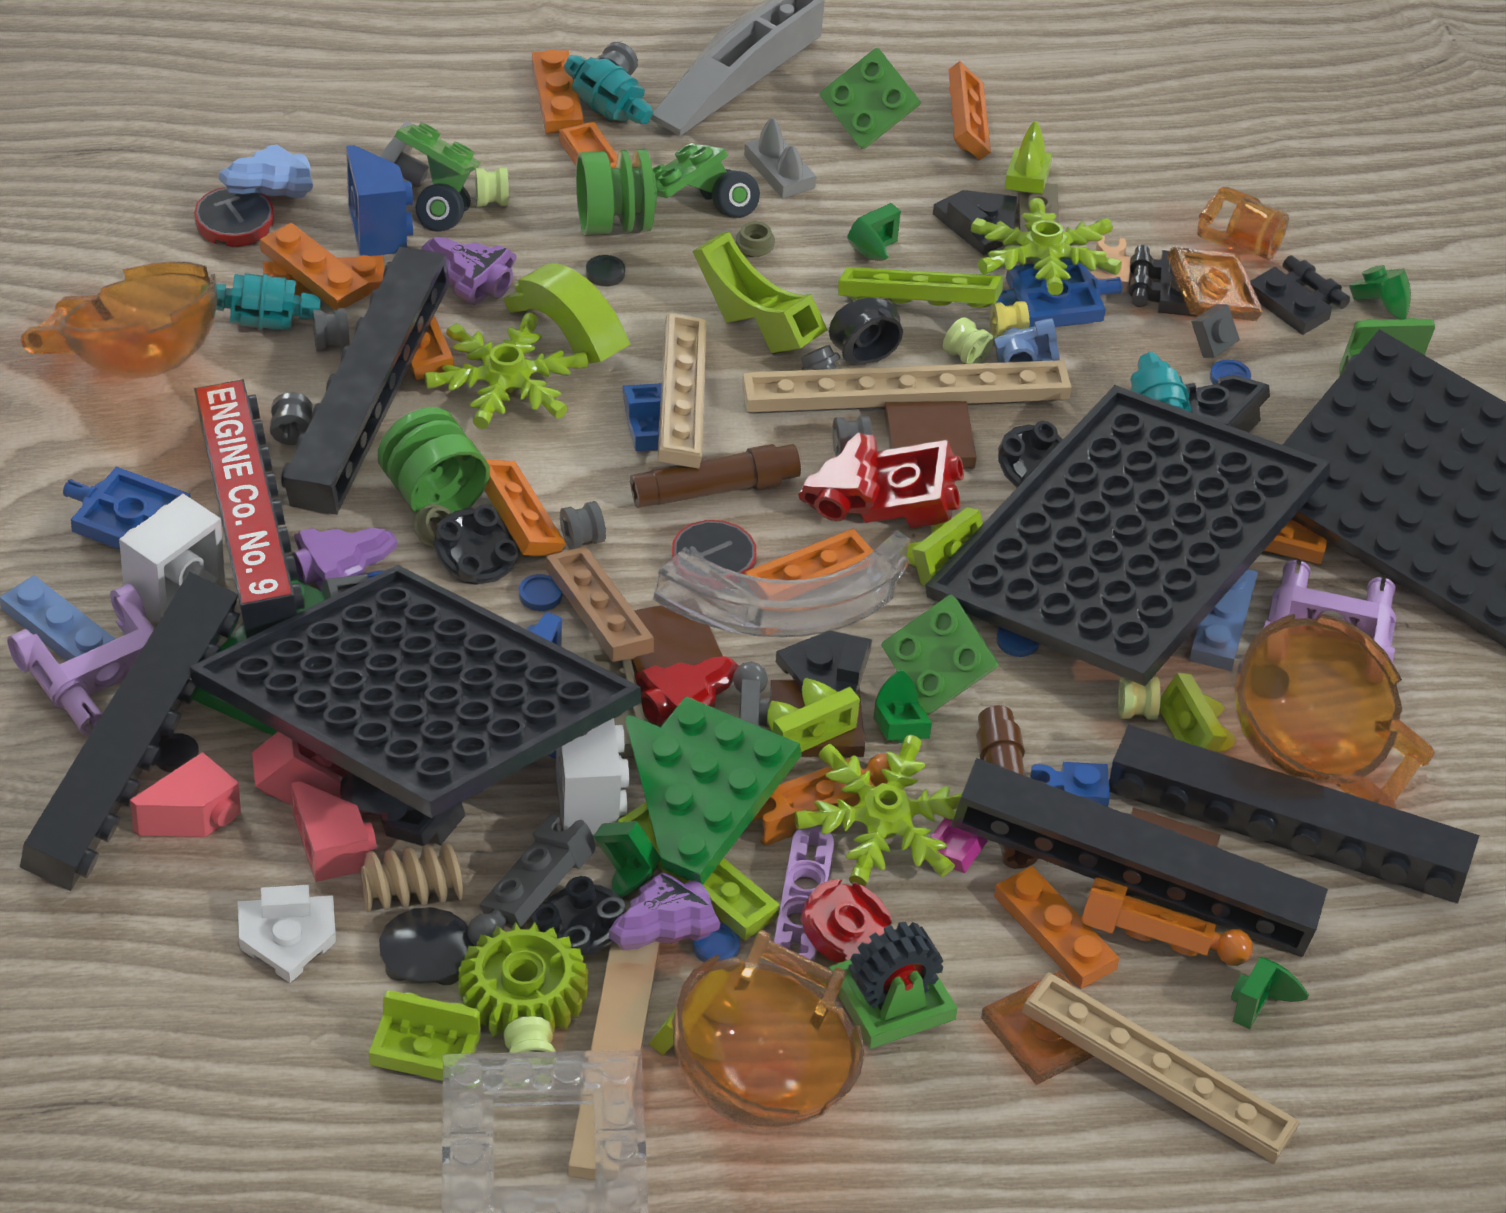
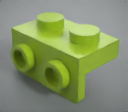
M386 990L383 997V1016L369 1050V1065L464 1086L480 1041V1011L460 1003H447L420 997L414 993Z

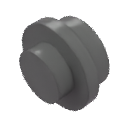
M830 344L801 357L804 365L801 370L836 369L834 362L840 359V355L838 352H833Z

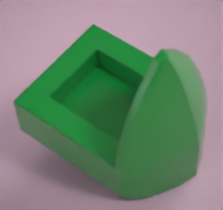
M889 203L860 216L853 223L847 235L848 242L861 255L870 260L883 261L888 259L889 255L885 247L898 241L901 211L895 205Z
M1384 265L1375 266L1363 271V278L1349 285L1354 300L1380 298L1384 307L1394 317L1400 320L1407 318L1411 303V288L1405 268L1386 270Z
M899 669L885 681L879 690L875 701L873 719L887 741L892 740L903 743L908 735L916 736L919 739H930L932 722L918 702V693L914 682L904 670Z
M637 821L603 823L593 836L616 869L611 887L621 898L645 884L661 862L660 855Z
M1260 957L1249 976L1241 974L1233 989L1231 1000L1237 1002L1232 1022L1250 1029L1268 997L1279 1001L1299 1002L1307 1000L1309 994L1288 969L1267 958Z

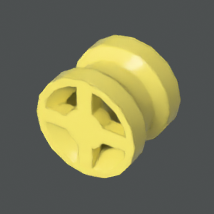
M1025 301L1015 302L1013 306H1005L1002 302L991 305L990 331L993 338L1002 336L1006 330L1011 328L1022 330L1030 327L1029 311Z

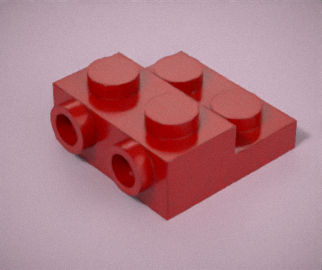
M948 440L878 451V457L873 466L878 472L876 483L880 490L870 512L860 513L864 523L905 517L910 528L937 525L951 520L952 511L960 509V495L955 481L963 480L964 469L960 456H954Z

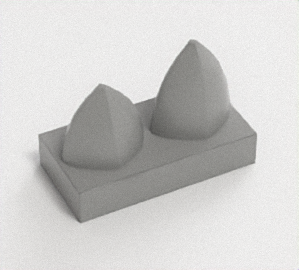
M771 118L766 122L759 139L745 143L744 156L782 199L816 187V175L803 162L796 147L789 146L783 139L780 126L775 118Z

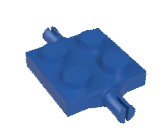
M1062 260L1067 265L1065 271H1067L1071 278L1061 280L1063 283L1061 294L1051 295L1047 290L1046 279L1037 280L1035 278L1039 270L1034 269V264L1016 265L1006 273V280L1010 289L1003 290L996 303L1002 302L1005 306H1009L1018 301H1025L1029 311L1030 327L1034 326L1036 321L1049 318L1053 319L1055 327L1104 321L1106 309L1100 295L1121 294L1123 288L1122 280H1120V277L1098 280L1082 264L1078 263L1075 266L1071 260Z
M115 467L105 480L97 483L95 486L89 487L69 479L63 489L65 497L83 502L82 507L71 518L72 532L119 550V539L127 531L140 525L154 515L162 506L168 505L180 495L185 494L191 498L190 493L119 467Z

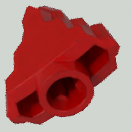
M857 433L851 438L839 456L827 460L818 473L809 475L803 484V488L798 493L799 499L817 510L824 518L836 522L844 520L848 513L870 512L880 490L876 483L878 472L873 466L878 457L877 441L874 435Z
M722 656L706 659L696 665L681 662L666 668L655 665L635 673L636 683L641 687V705L645 718L656 726L664 723L685 696L714 708L716 695L731 686L734 672L739 665L731 657Z

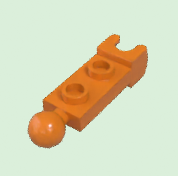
M886 754L875 755L870 758L866 768H861V775L870 770L869 784L875 787L881 783H888L882 773V769L891 771ZM831 766L779 784L751 822L763 819L761 843L770 845L793 836V830L797 829L794 817L795 811H819L814 805L815 801H824L838 807L837 799L843 800L852 807L859 803V794L841 791L846 784L827 778L826 773L834 771Z
M1095 878L1081 919L1082 924L1111 934L1114 932L1115 926L1126 929L1125 933L1130 937L1141 941H1151L1154 938L1169 943L1174 951L1188 956H1196L1197 953L1207 956L1210 949L1216 951L1221 961L1230 966L1244 964L1253 954L1252 940L1242 930L1230 929L1224 933L1216 932V924L1126 896V886L1101 878Z

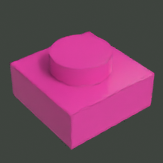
M944 818L931 835V838L941 840L947 844L946 848L938 850L939 853L955 864L953 870L965 873L986 845L988 839L951 826L953 820Z

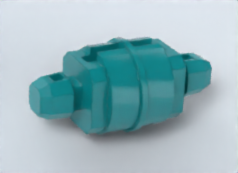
M570 55L564 64V69L574 79L572 90L578 94L579 99L590 106L591 110L602 114L609 120L627 121L630 119L640 124H647L653 115V110L642 99L645 89L638 84V80L627 73L626 69L615 65L607 58L598 59L590 57L586 59L578 55Z
M264 273L263 275L234 274L233 288H226V284L206 286L204 305L210 309L223 312L224 308L231 309L230 323L254 327L258 328V330H262V328L291 330L292 316H299V320H313V310H320L321 298L307 293H302L301 296L294 295L296 283L294 280L267 276Z
M1148 352L1140 356L1137 364L1138 371L1134 372L1130 378L1132 384L1131 391L1191 412L1189 392L1178 372L1171 368L1166 361H1162L1154 352Z

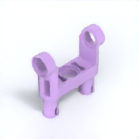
M1297 560L1285 563L1281 586L1272 595L1267 621L1265 620L1257 659L1275 662V658L1280 657L1286 628L1371 645L1366 676H1370L1369 682L1387 686L1395 653V647H1392L1396 615L1391 608L1393 595L1395 594L1394 583L1386 579L1384 591H1380L1382 578L1372 579L1367 586L1366 600L1308 589L1307 583L1311 573L1310 567L1301 561L1299 573H1295ZM1325 611H1336L1343 618L1340 620H1330L1325 618L1322 613Z
M129 583L112 590L110 593L112 606L119 618L116 623L125 635L64 663H57L37 633L32 635L27 629H24L7 637L10 654L20 671L23 673L30 671L53 705L61 709L65 708L77 725L79 732L83 735L91 734L87 723L89 722L94 729L103 714L90 696L124 680L154 630L146 618L145 608L140 595Z

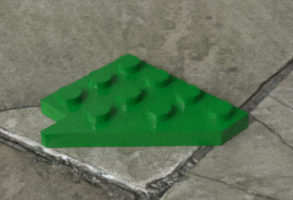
M685 696L661 728L632 715H628L625 721L663 869L690 881L695 880L703 885L802 756V752L798 742Z

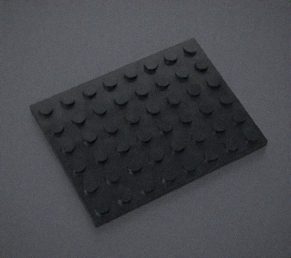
M1379 329L1282 444L1330 462V476L1295 514L1292 520L1506 648V402Z
M1114 385L925 584L927 598L940 602L948 595H953L965 613L1146 686L1330 476V462Z
M396 565L189 667L191 680L198 687L431 818L446 812L449 808L465 799L481 793L485 788L509 775L517 773L525 766L553 753L554 750L578 737L586 735L592 729L612 718L620 716L623 712L641 703L640 686L400 565Z

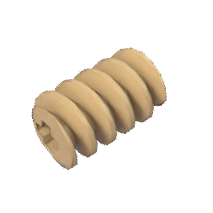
M449 842L441 844L438 857L430 844L423 846L420 859H418L412 847L404 849L401 861L393 849H388L385 851L382 864L374 851H370L366 854L364 866L361 867L362 891L366 912H371L374 898H379L384 910H389L392 896L395 895L398 896L403 908L409 906L411 893L417 894L422 906L427 905L430 891H435L440 903H446L448 890L453 888L459 901L462 900L463 885L460 864Z

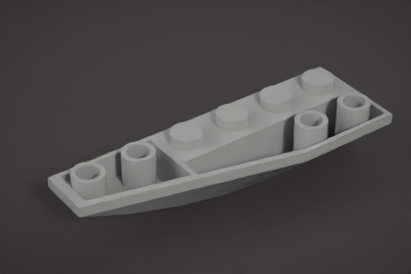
M764 0L715 35L653 111L651 120L679 136L683 135L821 37L825 0Z

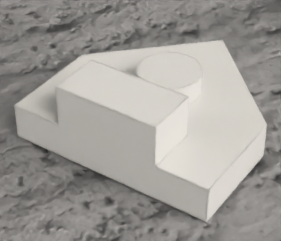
M309 885L261 888V900L238 901L240 949L252 958L256 959L259 957L275 968V973L289 983L303 972V967L318 953L324 954L336 943L333 895L309 897Z

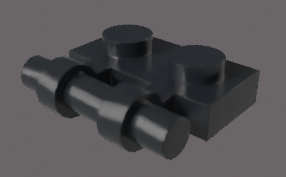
M1137 246L1134 255L1130 259V271L1133 277L1129 281V294L1132 297L1133 305L1144 307L1148 301L1159 302L1158 313L1198 317L1200 307L1201 254L1162 250L1161 260L1153 259L1150 255L1148 246ZM1151 279H1159V282H1152Z
M1293 255L1288 256L1282 265L1289 272L1288 274H1285L1277 267H1273L1250 280L1246 290L1248 296L1302 335L1330 320L1332 307L1329 304L1332 303L1339 309H1344L1350 302V296L1341 290L1342 286L1331 278L1326 280L1316 272L1314 265L1307 260L1300 261ZM1307 285L1310 288H1312L1315 292L1311 293L1303 286Z

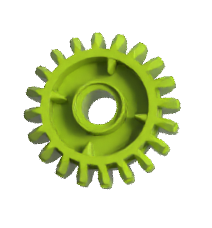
M516 922L511 931L508 932L496 926L493 938L480 934L477 946H468L465 960L461 962L459 967L460 981L458 982V994L461 996V1001H463V1005L480 1011V1028L489 1026V1031L493 1038L504 1032L507 1025L512 1021L529 1016L541 1017L547 1020L552 1026L553 1033L555 1032V1027L567 1030L571 1018H579L582 1004L585 1003V999L588 996V984H586L588 983V969L586 964L583 963L580 949L571 948L569 936L557 939L554 927L544 933L539 932L535 922L529 930L520 929Z

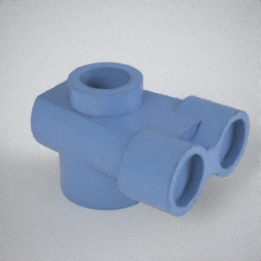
M1052 318L1036 321L1034 326L1022 330L1019 328L1008 329L1002 336L994 338L998 363L1060 360L1057 335Z

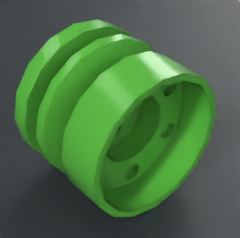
M636 149L634 151L632 164L628 151L620 150L617 156L616 168H611L605 151L579 152L576 162V195L579 221L584 235L610 234L613 228L614 216L616 215L619 216L625 233L632 232L635 219L640 232L652 230L654 212L657 205V187L649 153L646 149Z
M439 407L421 408L406 414L396 421L385 433L378 448V464L415 514L422 507L430 504L441 505L452 513L468 509L484 493L490 479V466L474 443L468 439L453 416Z

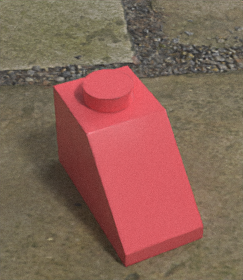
M277 732L252 752L255 787L259 788L266 795H272L286 804L292 805L291 783L301 781L341 798V780L347 773V770L282 733Z
M202 752L130 799L133 831L139 836L206 837L218 828L230 824L241 813L239 782Z
M301 781L291 783L293 816L315 882L361 872L366 854L376 849V839L371 822L363 823L358 806Z

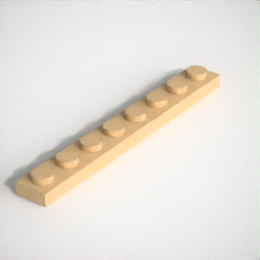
M1064 360L745 372L742 379L747 412L885 407V402L967 401V404L1070 400L1072 388Z

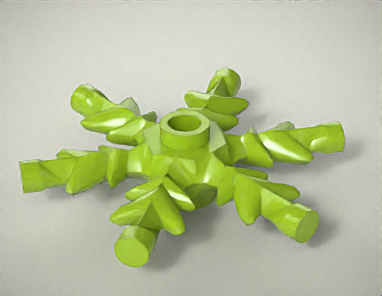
M1034 198L1029 202L1031 213L1022 214L1024 220L1028 222L1025 224V227L1030 232H1021L1017 226L1012 229L1002 221L997 222L996 225L976 218L971 226V232L986 235L985 238L988 241L1003 242L1004 245H1021L1007 246L1004 250L989 252L988 255L990 257L978 261V268L982 274L991 273L1005 266L1007 271H1010L1017 262L1024 266L1026 260H1030L1035 265L1034 269L1039 270L1035 278L1037 280L1046 279L1047 290L1051 295L1061 294L1063 291L1061 280L1071 278L1067 271H1065L1067 265L1062 260H1071L1075 266L1080 263L1090 271L1099 268L1115 275L1119 273L1122 261L1115 258H1107V254L1104 251L1088 250V247H1071L1084 246L1089 241H1100L1103 239L1101 235L1111 233L1113 226L1108 218L1098 220L1088 226L1085 225V222L1081 221L1074 230L1067 227L1066 231L1063 232V226L1054 221L1056 218L1055 213L1045 214L1044 201L1040 198Z
M526 313L521 321L519 330L513 327L507 329L510 340L504 339L503 344L496 345L493 348L492 341L484 345L483 335L480 331L470 336L458 323L450 326L446 331L447 336L454 341L460 342L454 344L452 348L459 352L468 353L467 359L483 361V365L478 368L467 363H463V368L444 365L442 366L444 372H425L424 379L427 389L449 384L448 389L450 391L456 390L466 382H468L469 388H471L477 380L486 381L489 386L477 391V394L481 396L470 404L471 407L479 409L473 418V424L479 429H486L492 419L493 412L498 414L505 413L502 400L510 401L507 393H512L518 389H521V400L529 396V402L533 410H537L540 405H543L551 415L561 419L568 409L563 402L554 399L560 396L561 393L558 390L544 387L547 385L545 381L531 380L530 375L538 373L544 377H550V373L568 376L571 374L568 368H587L588 359L586 352L563 357L564 351L562 350L554 352L547 358L541 353L536 360L526 359L524 354L535 350L532 344L542 338L541 334L533 333L539 323V318L533 313Z
M908 735L905 737L899 756L893 752H887V761L891 771L882 769V773L888 783H881L877 787L869 784L870 770L861 775L857 756L853 755L849 762H847L832 744L826 745L819 753V758L834 769V771L826 773V777L832 781L846 784L841 791L858 793L860 801L852 807L840 799H837L838 807L824 801H815L814 805L819 811H795V825L797 829L823 825L821 833L826 835L842 823L845 832L854 821L864 823L868 833L853 839L862 844L846 854L847 859L857 860L849 877L851 884L855 882L866 886L873 865L879 870H885V861L881 850L890 853V848L884 839L892 838L897 834L903 837L902 851L911 846L912 857L916 866H920L925 859L941 878L950 873L955 867V864L938 851L946 848L947 844L941 840L925 836L931 832L930 829L916 828L912 824V819L917 814H921L935 822L934 814L953 820L955 816L953 810L957 809L962 793L949 796L950 787L945 786L936 791L931 797L928 796L927 789L922 792L918 799L907 797L904 787L917 783L918 780L911 778V776L925 767L924 762L914 761L922 745V741L916 736Z

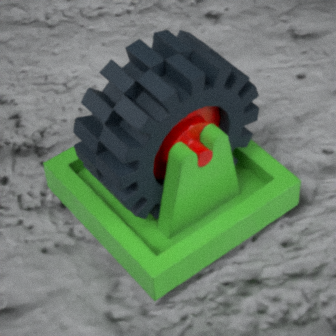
M899 922L895 930L892 925L886 926L882 935L878 936L877 932L869 936L871 939L869 944L862 942L857 947L860 953L852 954L850 960L829 966L828 980L869 1049L956 1020L958 1007L937 975L943 971V965L941 964L943 959L922 926L919 927L918 923L912 922L908 926L906 922Z

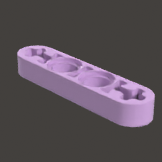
M820 826L798 829L792 839L772 954L773 968L779 975L788 979L806 977L812 972L815 964L817 949H815L806 936L803 925L793 924L789 921L788 917L794 913H802L804 902L815 889L799 888L794 883L795 880L809 877L817 881L818 884L829 881L834 839L831 833L823 835L821 833L822 827ZM809 845L817 846L815 861L806 860ZM792 941L800 943L798 959L788 957Z

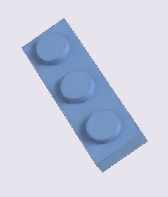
M1247 569L1198 625L1189 661L1232 671L1258 571Z
M35 575L0 596L1 610L33 635L37 633L44 644L66 661L115 640L112 635Z

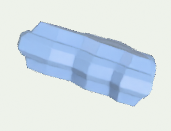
M277 144L267 146L264 150L256 151L252 157L239 158L232 162L229 167L219 172V180L226 185L229 193H262L269 196L286 195L291 198H303L313 188V182L310 177V164L305 155L291 154Z

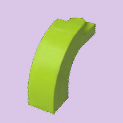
M547 263L517 280L518 282L514 285L516 291L503 298L509 313L538 310L549 316L564 333L573 354L586 352L588 364L602 362L631 345L618 316L606 298L587 278L568 266L558 263Z

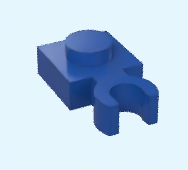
M1063 762L1061 771H1055L1052 767L1043 764H1036L1031 767L1030 778L1108 807L1110 800L1108 764Z

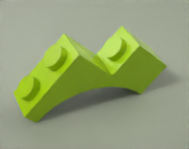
M730 232L721 233L692 251L725 322L755 318L771 353L801 349L828 331L812 294L792 293L767 280L745 258Z

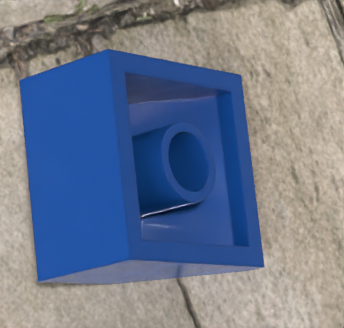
M346 146L348 209L359 255L395 254L399 247L407 248V236H413L411 212L406 211V205H413L411 182L403 180L399 165L358 146Z

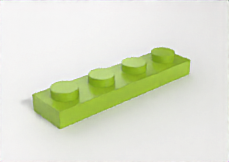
M846 267L838 280V296H850L854 301L864 298H889L890 302L897 304L909 303L912 300H925L935 306H945L952 302L967 303L968 306L973 308H985L991 304H996L1003 291L1002 275Z
M644 802L619 819L618 822L637 821L659 854L647 803ZM725 858L721 860L703 884L709 893L715 915L745 941L779 917L780 904ZM662 862L659 863L658 868L664 873L674 877L683 884L690 881L663 869Z

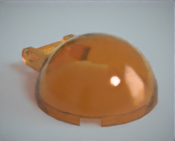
M173 261L122 269L125 280L102 287L97 295L63 297L57 302L55 311L39 326L28 328L22 334L21 344L31 354L75 353L78 358L98 371L120 378L139 379L161 375L183 365L205 342L214 324L218 300L215 273L211 274L210 278L208 277L207 267L204 265Z
M1321 613L1315 619H1295V614L1284 616L1268 624L1254 637L1238 665L1234 696L1236 716L1241 731L1253 751L1267 765L1278 772L1316 784H1335L1345 793L1396 809L1395 801L1419 767L1428 765L1435 755L1434 749L1428 742L1399 720L1402 704L1397 684L1402 681V678L1388 654L1370 635L1350 622ZM1392 747H1394L1405 757L1382 789H1380L1365 776L1373 772L1387 758Z
M760 929L745 960H742L740 957H734L718 961L719 956L716 954L693 969L682 985L672 1020L674 1050L683 1077L693 1092L711 1110L727 1120L750 1128L764 1130L791 1129L824 1116L851 1091L861 1074L865 1056L861 1025H856L855 1029H853L844 1009L834 1005L845 979L846 971L835 967L832 971L769 940L771 934ZM762 957L786 970L759 961ZM799 976H801V977H803V978H805V979H807V980H809V981H811V982H813V983H815V984H817V985L823 987V988H824L823 993H822L819 989H817L815 986H813L812 984L808 983L807 981H805L804 979L800 978Z

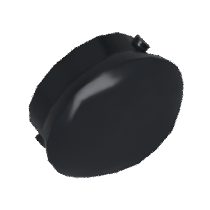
M864 298L850 302L836 311L830 322L829 337L832 343L842 351L843 359L846 362L854 365L878 362L894 352L902 341L903 329L897 308L889 301L879 298Z

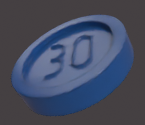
M1221 360L1216 362L1211 368L1210 380L1212 384H1218V378L1230 375L1251 379L1249 368L1236 360Z
M535 574L528 576L520 583L519 599L525 607L531 610L546 611L555 608L561 602L562 591L550 575Z
M1001 627L998 629L997 645L1008 655L1025 657L1035 653L1039 648L1040 643Z
M720 923L719 930L712 932L708 937L698 941L693 940V951L696 957L706 964L710 965L716 959L722 965H725L735 960L738 956L740 937L726 924Z

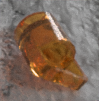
M1221 187L1216 195L1208 200L1199 214L1200 220L1198 221L1197 235L1202 239L1225 248L1233 249L1235 247L1270 261L1277 253L1284 239L1289 215L1262 204L1256 197L1230 187ZM1225 200L1237 204L1230 218L1226 233L1208 227L1222 209Z

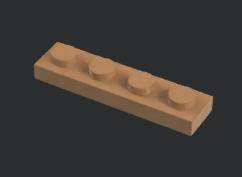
M587 547L546 556L547 572L612 662L631 660L636 656L654 652V637Z

